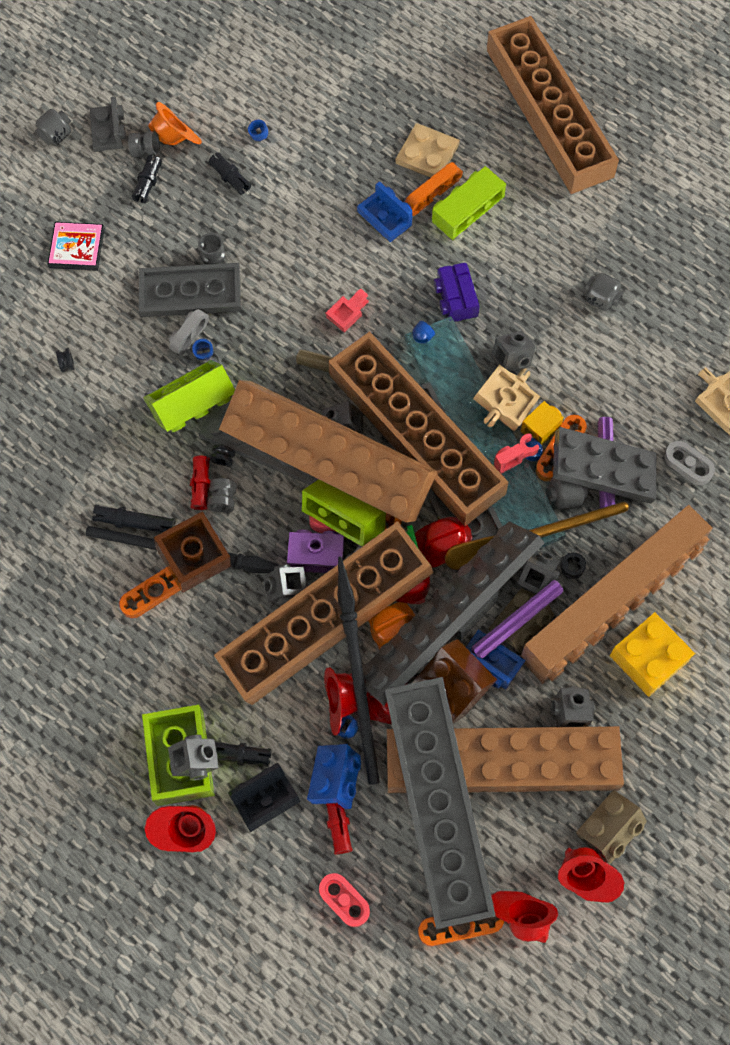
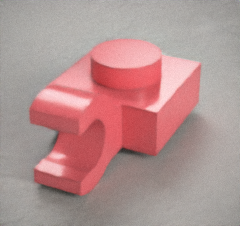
M359 289L350 300L342 296L326 312V318L345 333L362 316L360 310L369 302L366 299L368 294Z
M530 433L525 434L520 439V443L511 448L506 446L497 452L494 467L502 474L522 463V459L536 455L539 451V445L527 447L526 443L531 441L532 435Z

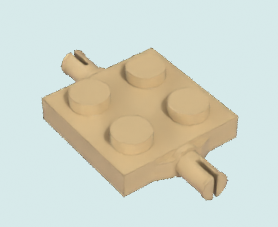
M499 364L473 398L489 411V414L484 418L485 425L491 419L487 426L492 427L497 419H499L514 432L521 425L540 398L525 382L530 377L529 370L523 375L527 369H521L518 375H515Z
M705 367L699 372L698 376L709 386L696 398L695 402L730 435V371L716 378Z

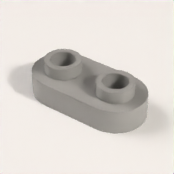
M199 309L189 312L180 329L175 330L169 338L170 350L180 356L183 355L207 326L208 314Z
M683 441L672 442L665 451L664 459L667 465L693 484L705 485L712 479L715 473L712 461ZM679 454L682 459L676 460L673 455ZM697 469L702 470L703 473H704V475H703V476L697 475V474L695 473V470H697Z

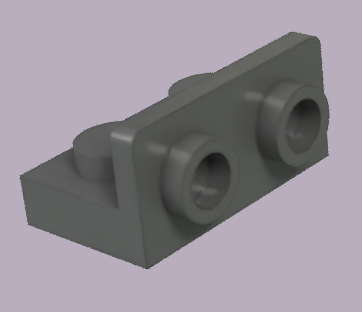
M116 96L111 97V106L90 108L94 152L123 148L122 140L126 139L124 124H121L120 120L125 119L122 105H118Z

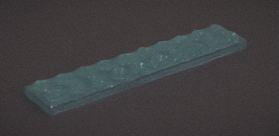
M452 316L430 324L435 335L427 343H417L413 338L412 332L405 334V341L426 383H431L446 415L494 466L497 452L506 446L511 448L518 444L511 429L499 419H497L492 427L487 426L491 419L485 425L484 418L489 414V411L473 398L486 381ZM526 458L522 459V463L502 473L503 477L508 481L507 492L505 496L492 505L502 526L510 521L524 529L531 530L559 521ZM562 531L542 537L541 539L544 544L540 548L564 539L566 536L565 532Z

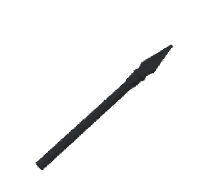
M88 526L86 529V536L157 550L153 538ZM228 552L230 566H235L236 569H245L251 573H270L274 571L275 566H279L256 555L244 556L241 553L237 555L236 553Z
M339 556L338 603L342 611L340 618L344 621L342 625L347 639L368 784L374 785L380 783L357 635L358 624L357 620H355L357 613L354 612L355 598L342 557Z

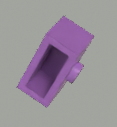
M309 530L289 532L287 565H290V567H304V572L327 573L338 565L339 556L344 561V536L335 531H325L323 534L312 533Z

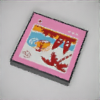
M55 222L47 263L48 267L53 269L98 271L105 230L104 225Z

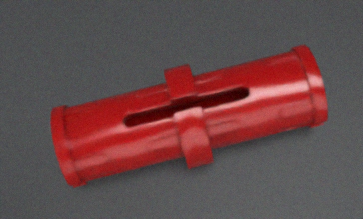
M198 455L193 457V474L189 485L192 487L190 508L194 510L208 509V488H210L211 480L209 479L210 458H207V456Z
M338 803L326 804L329 821L326 823L327 828L331 829L334 854L339 855L352 852L353 849L348 831L350 820L346 817L345 809Z

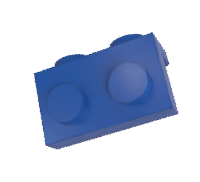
M380 181L375 184V193L357 206V212L390 243L412 226L413 212L411 207L406 202L399 200L394 191L388 186L385 187Z
M478 629L466 648L497 679L492 686L495 688H500L501 686L506 690L525 663V660L501 644L483 659L479 658L471 649L486 634Z
M348 744L318 746L307 800L312 804L338 803L344 809H351L356 795V781L361 768V756Z

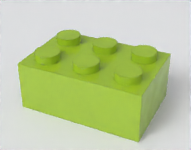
M209 360L143 398L158 425L167 432L170 430L175 432L185 427V422L193 417L199 419L208 414V409L214 405L222 406L231 401L235 388L223 365Z
M200 705L142 714L152 801L157 806L215 796L212 771L207 773V778L201 780H190L189 776H172L168 747L192 735H201L202 739H207L204 712Z

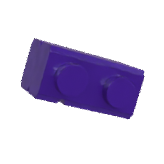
M467 263L440 267L437 270V278L434 279V288L436 294L441 293L442 300H440L442 315H447L449 323L478 317L480 306Z

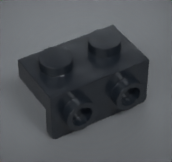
M279 763L265 768L261 773L246 782L240 783L236 788L228 792L250 832L301 802Z

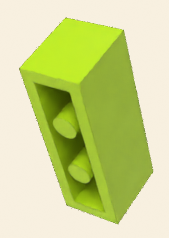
M484 166L480 171L473 172L463 185L456 186L447 198L439 200L432 209V223L450 239H455L505 197L506 183Z
M318 479L302 490V512L317 519L362 547L385 531L386 512Z

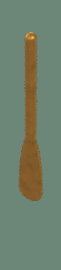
M620 502L529 531L542 538L628 511L629 505L626 502ZM494 536L480 538L451 547L445 555L447 566L451 569L459 570Z

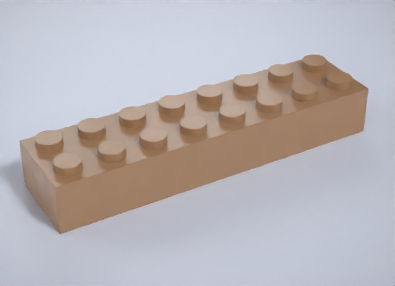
M532 16L489 31L487 52L570 194L614 178L619 162L618 157Z
M370 331L328 361L330 377L397 452L438 471L431 489L464 526L506 495L508 481Z
M239 380L219 430L406 523L416 521L438 472L252 381Z
M690 505L686 506L528 641L521 654V658L525 660L524 664L542 684L548 679L551 682L555 681L564 672L563 668L568 664L567 662L570 661L572 664L577 662L585 654L584 650L589 646V643L595 646L604 638V633L609 629V626L613 629L616 628L625 619L624 616L630 609L633 612L645 602L644 598L650 592L655 594L665 584L664 581L670 575L672 577L676 576L684 568L683 564L689 558L694 560L704 550L703 547L710 541L708 535L713 528Z
M398 521L343 561L355 598L354 612L357 613L355 620H357L358 628L434 573L429 562ZM338 565L214 654L244 701L251 705L255 704L346 637L342 625L344 621L340 618L342 611L338 603Z
M620 726L454 728L468 792L619 791L624 785ZM387 729L388 793H407L393 729Z

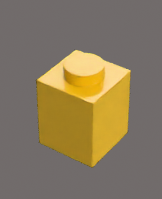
M543 401L523 420L520 432L524 435L530 433L532 438H535L543 445L555 434V431L561 426L564 417H562L561 412L555 406H550Z

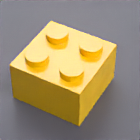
M654 612L618 643L609 656L649 697L686 665L695 653Z

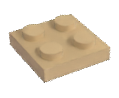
M416 123L396 157V164L431 178L449 164L459 146L460 140Z

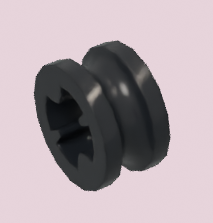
M65 348L64 352L56 350L61 372L64 373L66 369L75 370L70 348Z
M214 445L212 448L214 454L210 455V461L217 465L232 466L233 460L231 458L235 457V450L225 445Z
M574 552L565 555L560 567L562 574L569 579L581 577L586 569L585 558L579 553ZM569 560H571V563H573V560L579 563L578 571L575 568L573 571L568 569Z

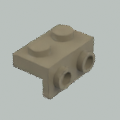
M521 588L490 625L488 630L491 632L535 596V594ZM549 604L504 641L512 645L517 654L521 655L525 644L551 622L554 613Z
M613 790L577 830L576 834L582 841L599 852L605 862L611 864L615 858H619L623 854L628 843L643 831L647 821L640 807Z

